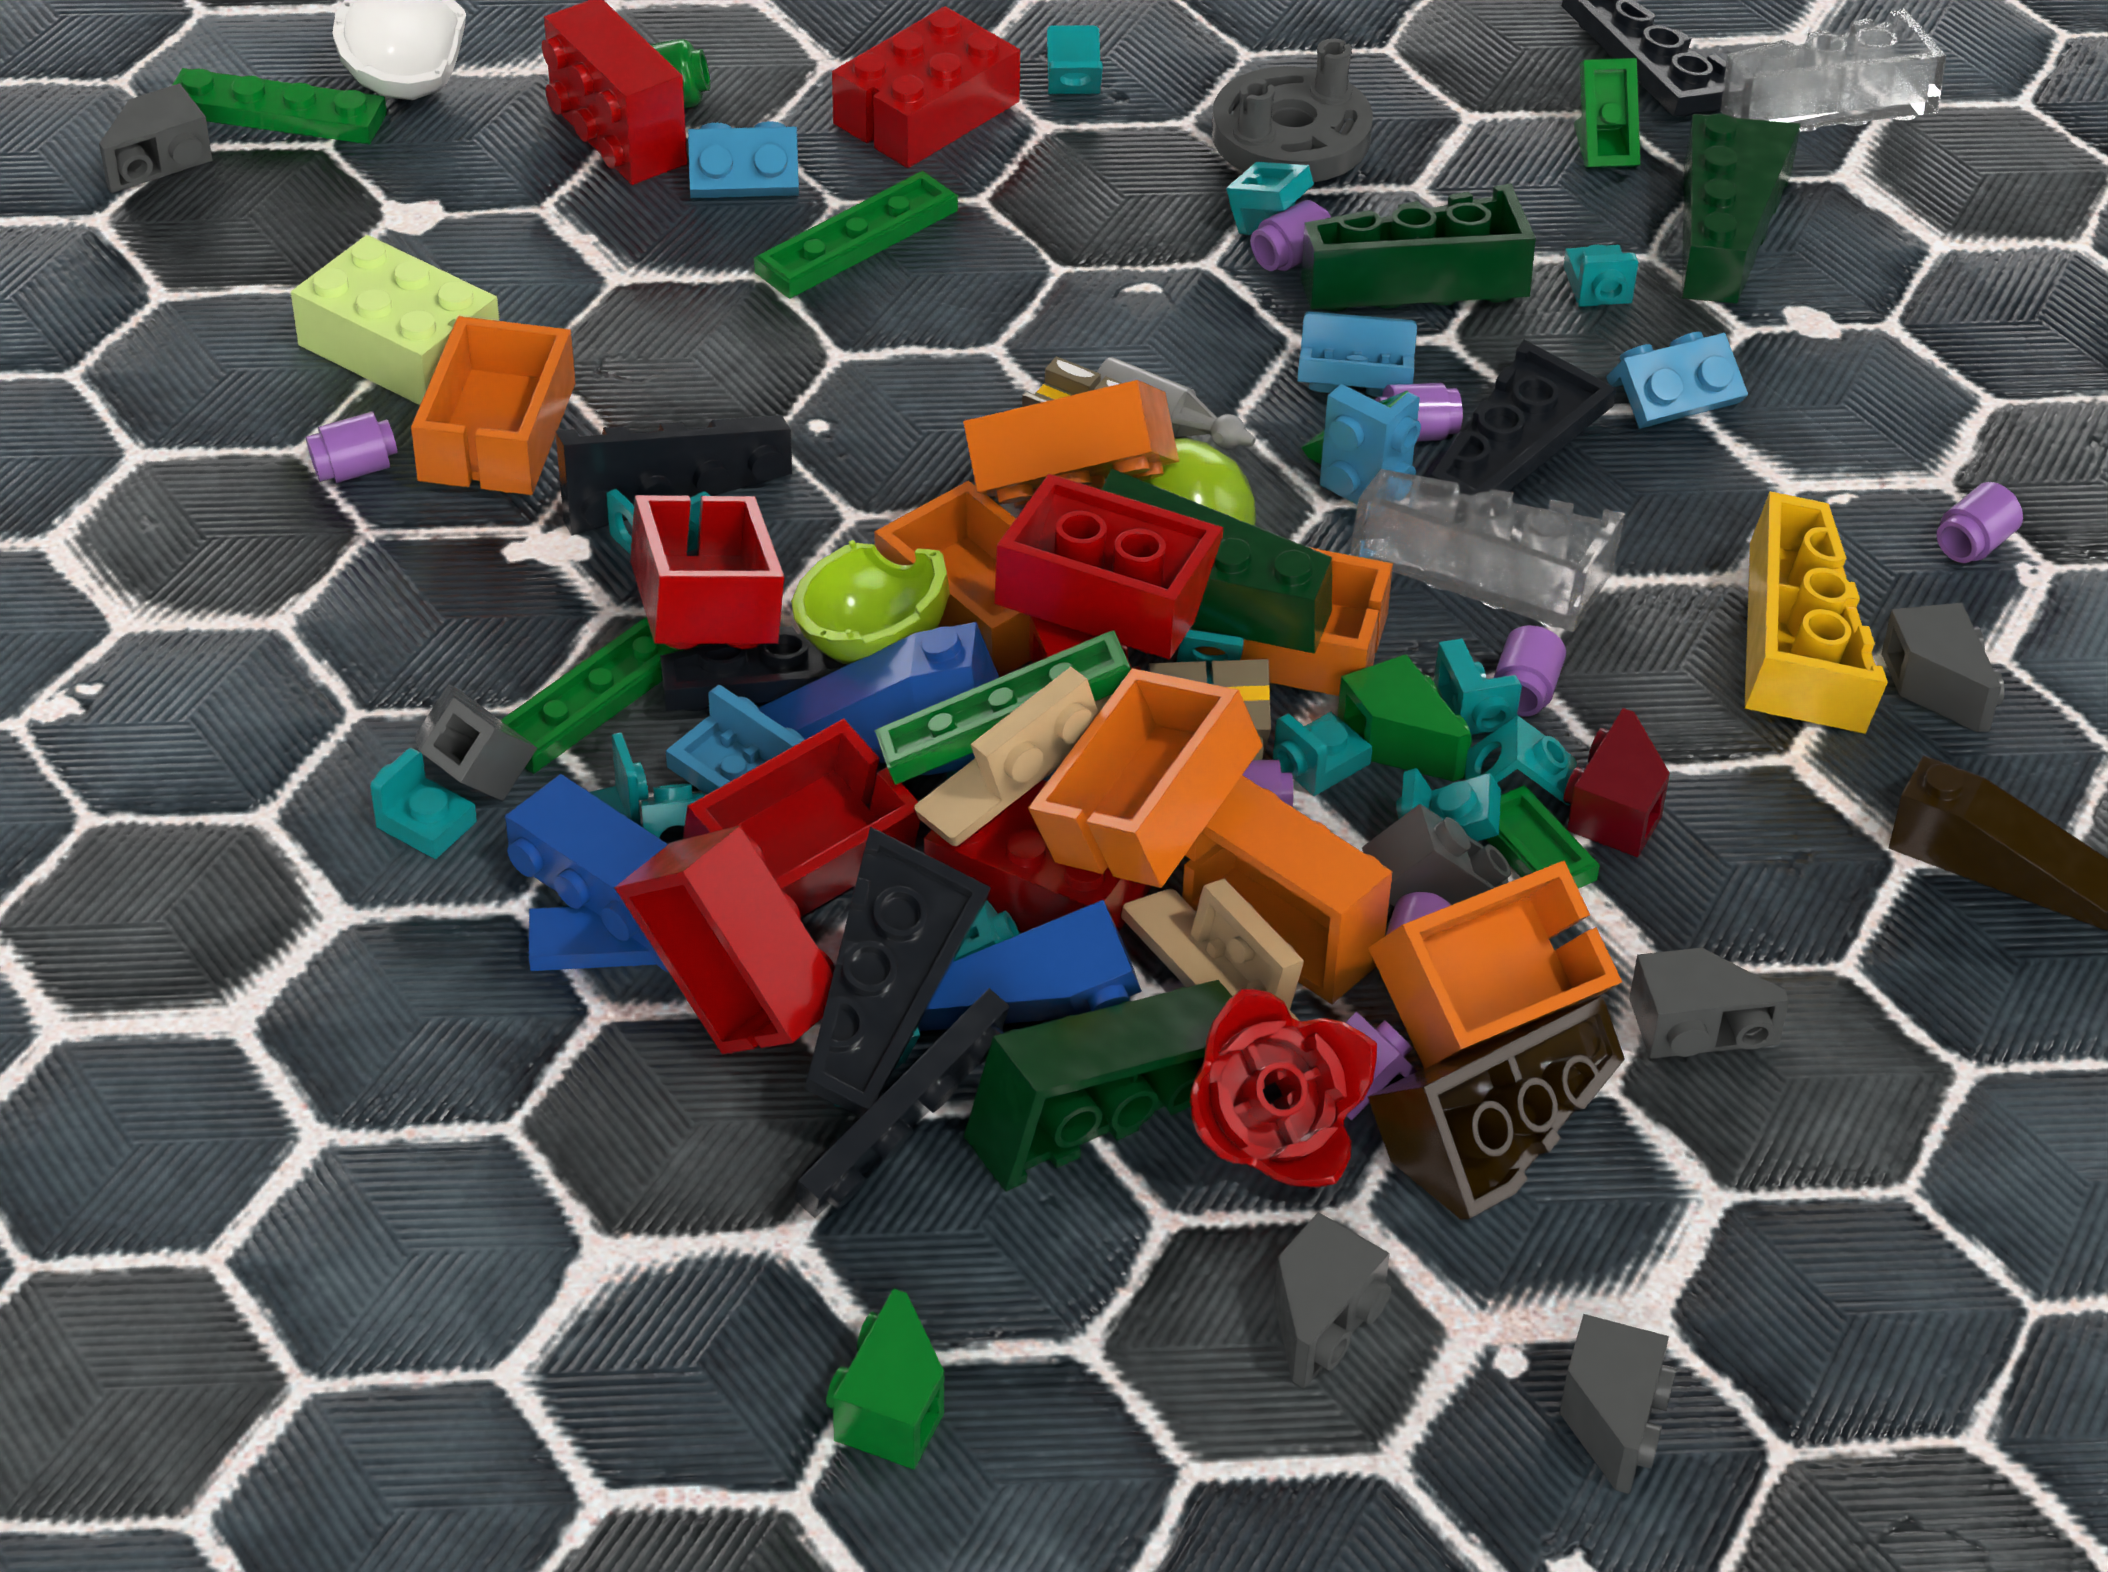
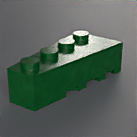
M1725 114L1692 115L1684 164L1682 299L1738 303L1755 263L1758 248L1764 242L1772 215L1776 213L1783 189L1787 187L1790 180L1801 123L1733 118Z
M1512 184L1494 186L1491 197L1473 200V195L1469 191L1448 195V205L1434 208H1425L1418 201L1399 204L1392 215L1380 217L1377 213L1368 210L1304 222L1301 282L1310 308L1331 312L1360 306H1378L1389 309L1399 307L1402 304L1413 303L1450 305L1456 301L1483 299L1490 302H1504L1511 298L1530 297L1536 238Z
M1111 468L1101 490L1223 527V537L1195 622L1191 627L1192 629L1241 637L1245 640L1315 654L1332 612L1331 556Z
M1214 980L1190 987H1181L1171 992L1135 1001H1125L1115 1006L1079 1015H1069L1059 1020L1023 1029H1014L1004 1034L993 1036L964 1133L965 1139L1005 1192L1027 1182L1025 1170L1049 1159L1056 1168H1059L1081 1158L1079 1146L1110 1132L1118 1141L1139 1131V1126L1144 1124L1156 1110L1162 1107L1171 1116L1191 1107L1190 1093L1196 1073L1203 1064L1206 1038L1215 1017L1232 995L1219 980Z

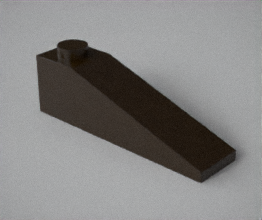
M1923 755L1901 795L1888 849L2108 931V858L1988 779Z
M1600 996L1413 1073L1368 1096L1390 1161L1460 1220L1470 1219L1518 1192L1528 1179L1525 1171L1539 1154L1549 1153L1561 1139L1557 1133L1575 1110L1587 1107L1625 1058L1604 998Z

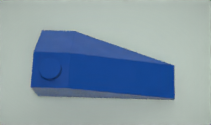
M977 622L916 632L758 709L784 728L794 729L805 740L844 718L879 757V763H886L875 730L999 678V675ZM974 753L920 775H933L960 770L975 759Z
M1101 900L954 961L920 1021L918 1028L919 1031L949 1029L989 988L1010 1006L1004 1024L1057 1020L1069 1015H1079L1130 1001V996L1138 994L1142 990L1123 940L1104 900Z

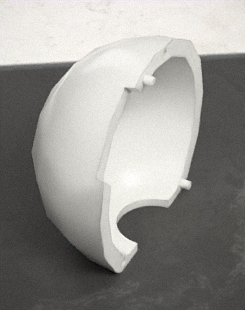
M344 0L335 12L333 39L341 63L362 86L386 98L415 100L440 91L448 83L459 54L465 28L466 13L455 0Z

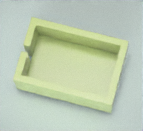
M365 235L290 291L299 346L418 405L423 400L457 317L499 321L497 296L369 235Z

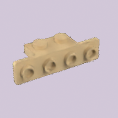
M1069 667L971 743L975 759L915 805L914 808L918 818L952 846L960 845L1057 769L1112 695L1094 701L1088 679L1074 668Z
M1225 878L1203 885L1197 911L1174 889H1166L1123 905L1121 918L1186 987L1219 980L1232 996L1241 989H1256L1270 992L1285 1002L1292 1018L1300 1021L1290 1011L1304 960Z

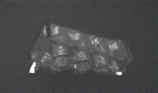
M1905 8L1889 13L1888 22L1874 25L1873 20L1865 18L1851 22L1850 32L1834 35L1823 29L1808 33L1805 43L1797 46L1789 41L1781 40L1727 54L1721 112L1733 118L1801 123V132H1810L1821 126L1838 124L1861 126L1868 121L1889 118L1911 120L1917 115L1938 113L1946 55Z
M1380 469L1358 499L1350 555L1393 563L1392 572L1425 582L1434 589L1449 590L1481 601L1488 607L1505 609L1538 620L1547 627L1561 628L1574 633L1613 572L1625 513L1604 509L1602 519L1573 514L1574 504L1550 500L1548 509L1515 504L1512 501L1513 493L1490 489V492H1480L1473 496L1460 494V488L1456 482Z

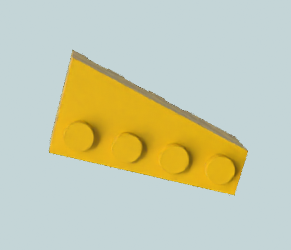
M1772 491L1768 494L1750 541L1745 709L1866 734L1888 681L1883 666L1875 665L1872 656L1875 642L1870 627L1862 626L1858 614L1857 605L1860 597L1855 582L1847 580L1843 568L1847 558L1829 503Z

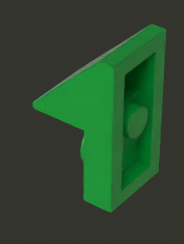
M1637 58L1583 60L1580 62L1582 116L1574 122V128L1585 168L1640 166Z

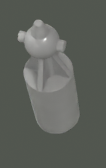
M1114 357L1107 358L1097 371V373L1101 374V381L1105 376L1122 383L1139 380L1166 393L1174 438L1211 434L1216 445L1224 449H1232L1239 445L1253 446L1256 438L1245 429V425L1239 417L1232 414H1224L1217 418L1196 397L1194 389Z

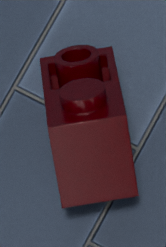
M1622 708L1609 730L1602 727L1598 730L1589 751L1588 765L1585 769L1578 766L1574 769L1568 780L1563 801L1571 804L1567 827L1569 832L1638 858L1662 818L1670 772L1635 712Z

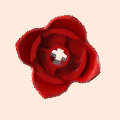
M1241 989L1226 1002L1215 1017L1206 1038L1203 1064L1196 1073L1190 1093L1191 1116L1195 1130L1208 1148L1219 1158L1232 1164L1254 1167L1273 1180L1290 1186L1324 1187L1334 1185L1343 1175L1351 1158L1352 1141L1344 1127V1119L1351 1110L1364 1100L1373 1083L1377 1060V1043L1363 1032L1342 1021L1328 1018L1308 1021L1295 1020L1291 1017L1285 1002L1274 994L1256 989ZM1275 1082L1280 1088L1282 1096L1274 1101L1273 1106V1103L1269 1104L1266 1100L1263 1089L1265 1084L1267 1086Z

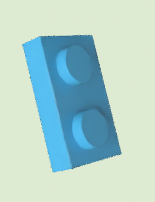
M767 121L756 124L754 128H732L724 123H708L701 126L700 129H688L691 198L799 196L797 127H786L779 122Z
M1306 312L1303 318L1297 382H1308L1309 389L1324 393H1331L1340 384L1366 387V394L1375 397H1382L1384 388L1387 385L1413 384L1417 323L1414 320Z
M1692 332L1673 340L1669 347L1653 350L1651 344L1637 346L1621 354L1619 357L1621 362L1606 376L1609 385L1613 387L1624 386L1639 429L1738 404L1748 396L1725 333L1704 338L1702 332Z
M1343 384L1334 389L1327 396L1320 486L1375 514H1379L1395 498L1400 499L1404 497L1410 490L1416 475V469L1412 464L1414 446L1421 430V424L1417 421L1420 398L1408 392L1389 408Z
M717 685L708 692L710 715L666 750L667 768L705 794H709L805 739L794 729L784 728L760 712L757 706L749 699L738 697L723 686Z

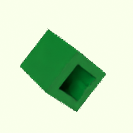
M1407 654L1341 676L1337 717L1372 745L1371 762L1404 770L1417 768L1421 774L1452 782L1464 778L1467 753L1472 744L1469 727L1464 718L1459 714H1454L1441 698L1431 677L1426 674L1423 675Z
M893 1288L880 1313L870 1312L866 1317L858 1336V1353L849 1368L840 1366L834 1374L828 1389L826 1406L833 1409L835 1442L915 1470L944 1415V1369L908 1294Z

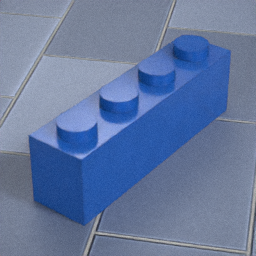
M562 774L558 775L505 815L508 838L507 853L510 861L521 874L527 877H535L556 891L560 898L574 909L586 906L601 916L603 924L615 938L626 941L632 937L648 948L655 963L661 969L668 972L614 888L666 847L667 843Z

